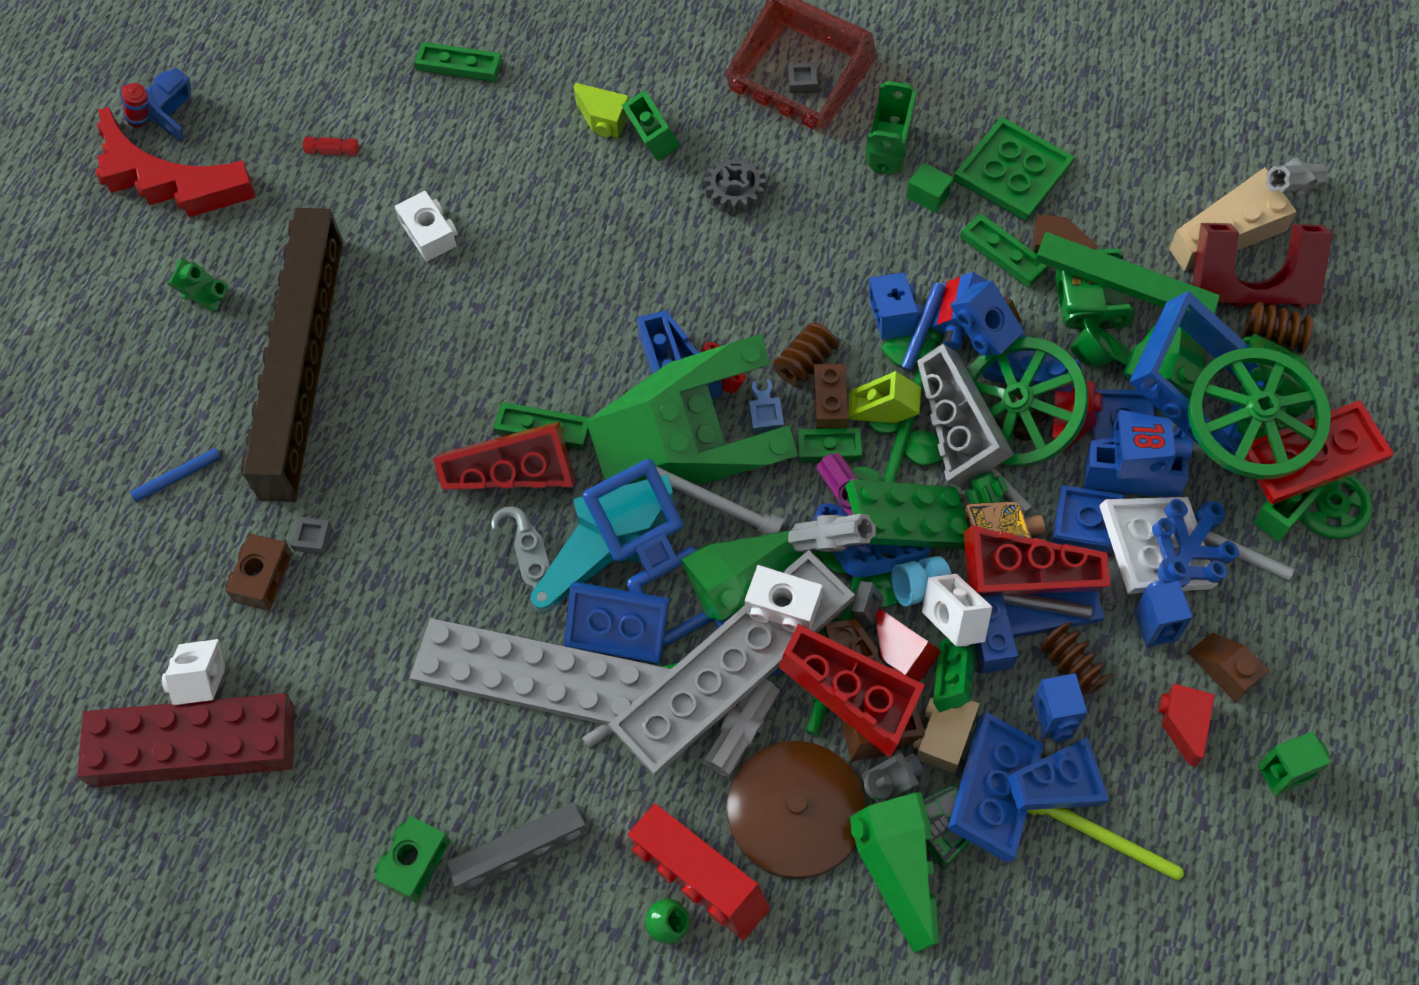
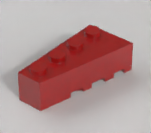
M654 803L628 832L627 836L634 845L631 851L642 862L647 864L650 860L658 867L656 869L657 873L670 884L673 882L678 884L682 888L681 892L696 905L698 903L701 904L721 926L725 925L742 941L747 938L769 912L770 907L758 883Z

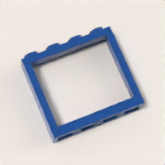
M1187 291L1166 302L1129 383L1198 444L1190 427L1188 417L1189 399L1158 372L1178 327L1180 326L1215 359L1227 352L1250 347L1190 291ZM1243 363L1249 374L1254 368L1258 367L1256 363ZM1231 367L1226 368L1232 375H1234L1238 379V377L1236 376ZM1264 381L1256 382L1257 386L1263 388L1266 385ZM1233 404L1230 413L1238 411L1240 406ZM1203 413L1204 420L1206 423L1212 421L1208 416H1206ZM1238 423L1211 433L1214 439L1232 455H1235L1244 436L1237 431Z

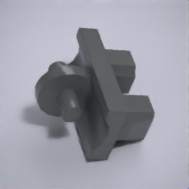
M902 752L861 774L864 780L866 793L876 803H880L917 785L919 782L916 776L922 774L924 769L915 754L905 758Z

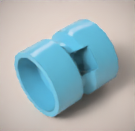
M941 556L921 559L918 562L911 561L897 564L893 567L891 573L892 589L896 599L903 606L923 603L928 577L951 575L952 573L949 565Z

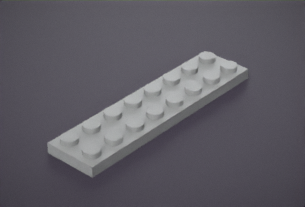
M809 550L783 572L822 585V599L811 628L816 633L855 600V594ZM778 598L774 603L777 606L785 607L791 601L787 598ZM743 606L608 724L610 729L655 777L779 667L793 632L784 629L781 626L782 624L772 621L762 623L752 619L749 614L745 613V606Z
M430 618L410 680L419 684L599 724H609L671 669Z

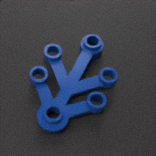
M1173 499L1164 509L1169 519L1161 518L1152 526V532L1158 539L1164 558L1157 572L1159 580H1166L1167 583L1180 581L1181 587L1186 586L1190 580H1208L1212 583L1220 582L1227 576V568L1223 563H1231L1239 556L1238 547L1231 541H1225L1218 547L1200 545L1208 532L1223 522L1225 516L1224 507L1216 501H1208L1202 504L1195 511L1197 525L1189 536L1183 518L1188 513V508L1183 501ZM1173 534H1175L1180 549L1178 555H1176L1170 538ZM1192 559L1215 560L1206 567L1188 566Z

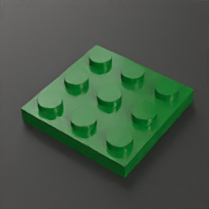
M1000 117L954 173L953 181L1027 222L1072 166L1075 156Z

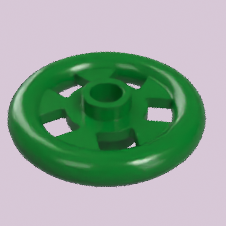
M1349 475L1334 481L1316 501L1319 512L1311 513L1309 509L1300 520L1308 529L1320 536L1330 539L1350 538L1363 531L1369 524L1373 513L1372 499L1363 483L1356 477ZM1341 484L1353 492L1350 497L1338 489ZM1329 499L1337 500L1339 505H1333ZM1351 505L1359 508L1356 518L1347 515ZM1327 517L1340 519V526L1327 525Z

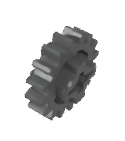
M735 154L734 160H729L727 156H723V163L714 161L713 169L707 168V177L704 178L706 198H711L712 206L721 204L722 212L727 208H731L732 214H736L737 208L747 212L748 205L756 208L758 206V199H764V191L767 190L765 170H759L758 162L750 164V157L747 156L742 161L739 160L738 154ZM718 180H720V181H719V182H720V186H719V187H717V185H716L717 182H718ZM751 181L754 182V186L752 188L750 187Z

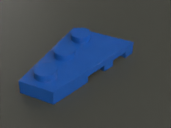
M1021 334L1019 337H1028V336H1026V335H1024V334ZM1020 351L1007 355L1017 382H1020L1036 351ZM1046 355L1030 387L1067 374L1069 371L1057 359ZM1073 358L1081 368L1079 360ZM998 360L993 362L982 373L985 379L1006 383ZM1074 383L1055 389V391L1071 393Z
M1088 737L1059 750L1051 756L1042 758L1015 771L1007 777L1017 810L1102 806L1109 801Z

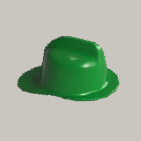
M1084 318L1085 328L1071 344V352L1082 363L1097 369L1116 360L1127 365L1131 351L1123 342L1100 329L1090 319Z

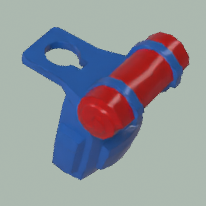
M175 67L170 71L166 70L157 75L153 80V85L146 89L139 83H130L127 86H122L120 95L123 104V116L129 126L134 128L142 127L151 120L179 141L183 139L182 127L169 116L191 96V83L188 76Z

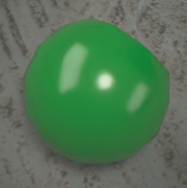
M664 898L654 902L647 910L645 926L648 934L654 941L666 945L680 941L688 932L690 919L688 911L681 902Z

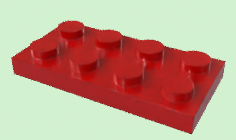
M1361 400L1330 411L1331 420L1327 439L1319 453L1305 467L1293 474L1280 478L1256 479L1271 505L1386 462L1394 455L1393 451ZM1315 417L1302 422L1311 429H1315ZM1288 428L1279 430L1288 460L1302 453L1310 443V441ZM1267 435L1253 441L1245 461L1258 464H1276Z

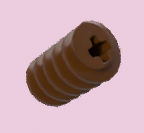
M1258 301L1251 308L1246 318L1242 337H1245L1249 330H1251L1253 334L1258 336L1265 334V339L1270 341L1273 337H1276L1277 344L1280 346L1286 340L1289 341L1290 351H1293L1298 344H1301V354H1304L1313 332V317L1307 315L1301 321L1300 313L1295 311L1288 319V309L1282 308L1276 315V306L1270 305L1264 312L1263 302Z
M817 322L810 323L804 328V332H800L796 340H793L788 345V348L783 350L781 356L773 361V367L782 379L796 387L798 385L797 380L802 383H806L809 380L808 374H814V364H823L824 358H829L832 355L831 349L836 350L839 347V342L831 331Z
M1067 622L1055 629L1044 640L1041 650L1043 653H1051L1049 661L1052 664L1060 663L1057 667L1060 675L1076 673L1082 695H1090L1106 685L1114 677V674L1110 673L1102 676L1101 672L1106 664L1104 662L1096 665L1092 663L1098 655L1097 652L1085 654L1084 651L1090 643L1088 641L1077 643L1076 640L1081 632L1077 630L1069 633L1067 630L1073 622Z

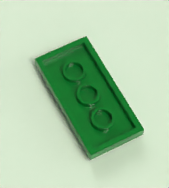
M852 479L845 485L853 515H870L872 522L876 524V536L872 537L869 544L965 549L964 531L969 527L957 487Z

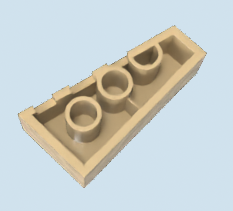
M1265 167L1176 230L1169 249L1184 272L1195 267L1201 223H1231L1239 231L1237 251L1288 230L1297 211L1282 191L1272 192L1267 187L1266 173L1268 171Z

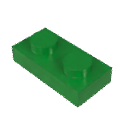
M860 427L798 429L799 463L821 462L829 454H836L838 452L845 461H862Z

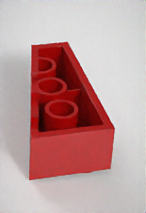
M560 421L440 453L433 458L442 489L573 487L576 483L575 473Z
M974 525L964 531L968 585L980 596L1098 591L1110 586L1107 552L1067 544L1051 543L1038 538L1031 539L1016 536L1013 533L987 530L984 527Z
M800 624L797 625L779 665L782 671L889 758L896 749L925 686Z

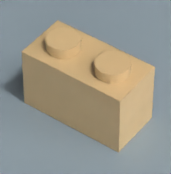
M930 698L924 717L930 719L926 730H924L925 736L913 744V748L919 749L917 753L918 760L955 774L980 703L971 700V702L964 704L960 708H951L939 713L933 704V698Z

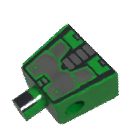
M955 785L923 799L931 826L932 838L926 840V849L943 871L971 844L970 841L948 830L959 790Z

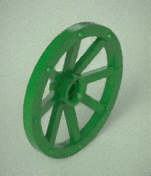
M1019 337L1001 354L979 355L967 369L981 394L1002 399L1001 402L989 408L993 417L996 418L1008 410L1001 431L1007 443L1009 444L1017 417H1021L1037 449L1028 453L1014 454L1000 463L1001 465L1027 467L1048 461L1064 451L1080 432L1089 404L1087 382L1079 365L1060 346L1040 338ZM1020 351H1036L1020 382H1017L1007 355ZM1046 355L1057 359L1069 371L1067 374L1030 387ZM996 360H998L1008 387L1006 389L977 382L985 369ZM1074 383L1075 404L1073 413L1040 401L1036 397ZM1022 394V400L1020 399L1019 401H1016L1014 403V398L1017 395ZM1034 410L1068 422L1060 435L1048 445L1045 444L1031 415Z
M1242 348L1217 357L1198 376L1188 401L1190 427L1204 452L1223 468L1249 478L1275 479L1288 476L1302 469L1319 453L1330 429V407L1327 396L1319 381L1297 360L1270 349ZM1243 363H1261L1273 366L1264 391H1260ZM1231 367L1249 396L1208 383L1220 371ZM1283 371L1292 376L1306 391L1278 398L1274 395ZM1206 395L1243 406V409L1206 423L1202 408L1203 396ZM1311 402L1315 413V429H1311L1280 409ZM1260 404L1264 405L1267 409L1265 411L1262 410ZM1245 420L1249 426L1235 455H1232L1214 439L1211 433ZM1275 421L1310 441L1307 448L1298 456L1288 460ZM1259 428H1265L1276 464H1258L1245 461Z

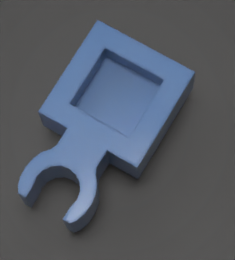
M767 380V389L765 391H759L756 388V381H753L752 395L756 400L749 401L753 434L784 427L780 397L770 398L772 396L771 381Z

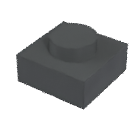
M816 62L788 64L789 93L817 91Z
M298 517L290 545L293 551L325 554L332 527L330 521Z
M860 582L858 592L855 593V600L851 604L852 612L863 626L875 627L877 622L876 613L879 608L881 609L884 599L872 582Z

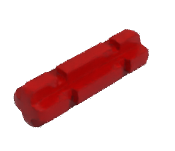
M306 136L303 140V149L305 153L316 154V151H319V154L342 155L344 152L348 156H356L359 152V143L357 139L346 138L343 141V138L319 137V140H316V137Z

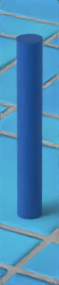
M937 282L933 284L901 364V368L906 371L912 372L945 290L943 284Z
M215 447L130 491L135 502H138L221 459V456Z

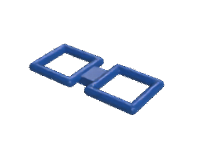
M645 459L584 491L583 499L613 559L622 561L636 553L644 571L627 580V587L630 592L645 594L642 586L681 566L680 559L696 551V548L690 546L675 554L667 539V536L683 527V521L651 459ZM645 475L665 514L667 522L621 545L599 498ZM703 611L666 631L664 647L715 619L708 618Z

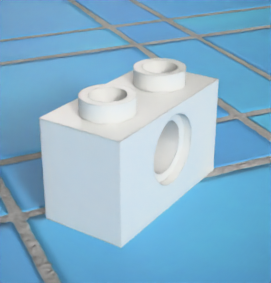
M426 191L394 206L401 225L426 262L457 246L454 238L457 235V230L450 219L445 221L442 216L444 212L437 199L431 200Z
M758 565L745 598V613L758 622L768 623L772 621L782 624L781 626L784 629L793 633L798 624L811 630L822 599V585ZM778 598H787L791 601L785 607L777 606L774 602Z
M957 574L928 577L922 613L955 646L964 647L970 644L985 642L992 606Z
M219 639L178 645L174 656L170 658L166 673L162 676L163 690L165 693H169L172 705L214 699L225 671Z

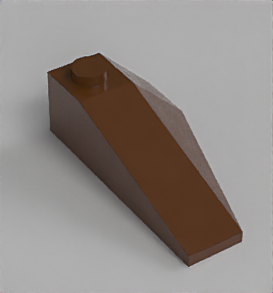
M857 619L829 622L824 626L825 637L885 665L877 654V647ZM915 706L894 752L925 736L917 706ZM840 718L851 762L886 756L885 753Z

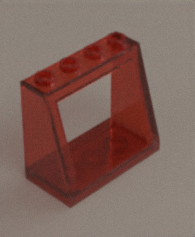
M767 0L727 68L725 76L729 88L735 93L743 95L746 92L752 95L753 99L762 106H767L769 103L777 107V111L785 117L791 118L794 115L800 118L801 122L810 129L815 130L816 127L825 130L876 61L877 54L873 34L801 0ZM785 27L852 57L820 113L747 79Z

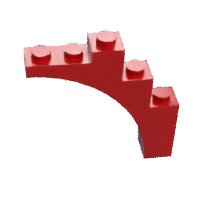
M109 107L98 110L101 122L96 124L101 138L105 139L106 143L101 144L104 154L97 156L99 168L95 169L100 184H106L110 193L135 186L139 196H145L149 205L175 198L178 208L185 209L188 217L256 198L250 175L243 160L214 166H191L171 163L156 158L136 147L123 135Z

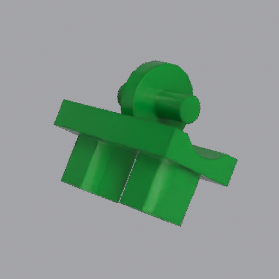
M184 258L177 261L176 269L167 283L179 291L183 299L187 301L192 299L209 311L214 312L217 311L228 289L226 282L221 279H215L204 272L201 266L195 262L190 263Z

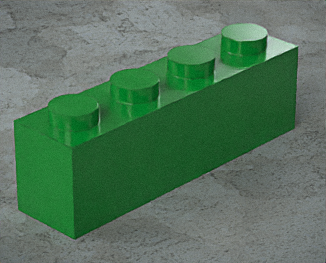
M1333 482L1272 505L1267 501L1259 511L1253 524L1280 543Z

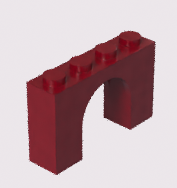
M1201 223L1192 285L1220 295L1218 303H1230L1237 307H1246L1249 303H1257L1258 301L1263 302L1265 307L1270 305L1278 307L1279 304H1290L1298 308H1307L1309 304H1321L1333 233L1324 225L1292 224L1288 255L1282 268L1266 280L1248 282L1239 279L1235 273V257L1239 231L1231 223Z

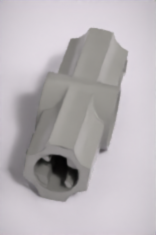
M1296 157L1285 165L1273 166L1266 173V185L1272 192L1291 191L1295 197H1300L1310 189H1320L1327 182L1328 170L1323 164H1304L1300 158Z
M866 514L848 516L820 515L817 516V521L795 524L794 528L788 533V542L796 552L806 553L808 550L810 552L817 550L824 552L846 551L847 546L869 544L872 537L876 536V524L872 522L870 515Z
M765 679L745 696L738 706L735 705L724 719L720 730L721 734L706 756L704 764L716 773L730 778L747 748H751L754 745L752 740L756 733H761L765 724L764 720L780 695V689Z

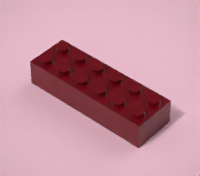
M286 693L215 699L172 705L170 703L83 711L77 777L90 787L292 770L295 705Z

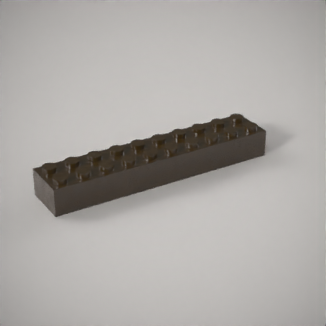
M295 208L294 218L288 224L290 238L289 243L285 244L283 250L284 268L279 271L278 275L279 294L274 296L273 309L275 314L273 321H270L268 325V336L270 339L268 347H265L263 350V374H260L257 380L259 395L258 400L254 401L252 405V417L254 420L252 429L247 431V455L241 461V474L246 478L251 490L254 491L259 501L297 502L344 242L331 209Z

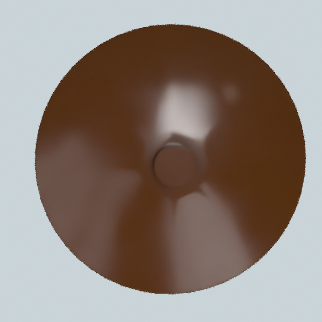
M786 741L760 750L744 763L732 782L728 796L727 812L732 836L739 849L753 864L779 877L806 879L831 871L852 853L856 847V842L851 833L849 817L864 809L866 804L859 779L852 768L839 755L828 748L811 742Z

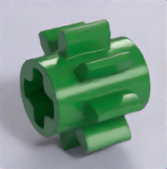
M988 471L971 478L972 486L966 490L971 504L1004 502L1003 493L1009 490L1003 476L994 477L993 472Z

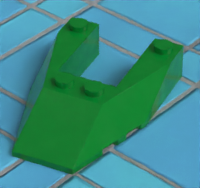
M762 334L667 363L588 419L586 423L604 481L645 459H651L655 466L693 484H705L798 456L789 425L725 444L707 384L770 365ZM643 475L631 482L647 480V478Z

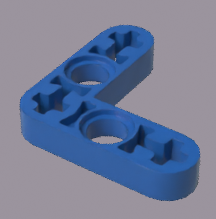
M825 503L817 507L814 521H817V516L847 515L840 507ZM862 544L847 546L846 551L832 553L848 574L855 577H868L892 572L893 567L897 564L911 561L918 562L921 559L928 558L931 547ZM880 553L889 554V555L893 556L894 558H893V559L886 558V557L882 556Z

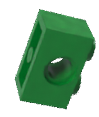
M643 90L621 105L657 162L681 146L646 90Z
M1311 731L1276 745L1257 766L1275 797L1311 782L1331 762L1326 745L1323 741L1317 739L1314 732Z
M409 815L406 822L401 823L395 830L392 838L394 843L387 854L384 853L377 861L374 869L376 873L374 879L379 885L416 903L451 840L446 833ZM408 852H418V857L414 863L410 865L402 864L403 857Z

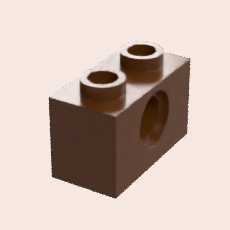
M814 364L815 429L847 428L848 405L845 364Z
M249 534L246 543L242 544L239 549L238 563L235 570L228 575L226 580V592L233 602L263 610H271L293 555L287 543ZM263 568L258 575L252 576L255 570Z

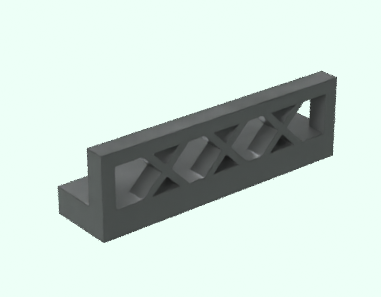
M571 802L447 861L452 874L451 879L455 888L463 895L589 834L575 803Z

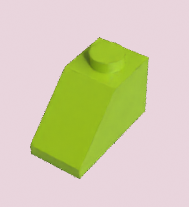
M575 83L573 88L576 104L591 130L602 137L613 136L619 138L628 118L621 105L629 100L628 95Z
M894 371L850 390L848 418L857 421L898 423L920 414L921 386Z

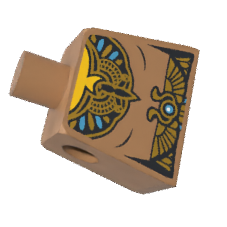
M1018 502L982 503L966 506L965 517L969 528L974 525L984 527L987 530L1004 531L1026 538L1045 534V524L1042 516L1037 515L1024 518Z

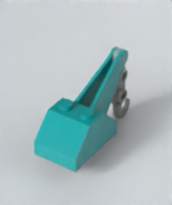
M668 474L662 475L661 478L674 503ZM648 480L624 485L599 498L621 545L667 522ZM583 496L573 499L579 525L551 565H549L542 536L531 525L527 514L523 510L513 506L504 507L497 511L491 521L492 531H497L498 523L504 517L516 519L518 528L514 547L523 581L527 586L534 589L531 593V602L534 609L539 613L552 611L554 607L567 598L570 594L572 582L585 584L615 561ZM636 553L622 560L640 562Z

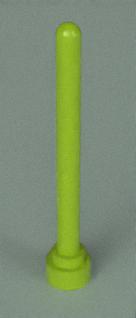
M1066 808L1027 810L1028 813L1034 816L1036 813L1041 816L1045 813L1174 880H1180L1184 876V871L1180 866Z

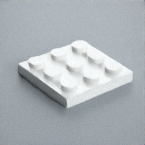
M1188 497L1105 499L1099 505L1128 594L1144 593L1149 584L1159 581L1157 572L1164 558L1158 539L1152 532V526L1161 518L1169 519L1164 511L1165 506L1173 499H1179L1186 504L1188 513L1183 518L1189 536L1197 525ZM1173 534L1170 538L1176 555H1178L1180 549L1175 534ZM1192 559L1188 566L1206 567L1211 561ZM1190 580L1186 586L1182 587V590H1210L1218 585V583H1212L1208 580Z

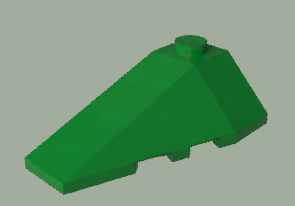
M1155 326L1147 332V336L1131 351L1123 374L1129 380ZM1179 326L1158 370L1186 398H1189L1195 381L1204 370L1205 349Z
M791 530L707 544L680 559L708 618L722 621L745 606V598L758 565L783 573L805 553L794 551L793 546L788 542V533Z
M915 792L865 807L849 817L851 833L855 839L858 853L913 953L921 952L939 943L936 898L929 890V874L934 873L933 861H927L926 840L932 839L931 826L922 793Z

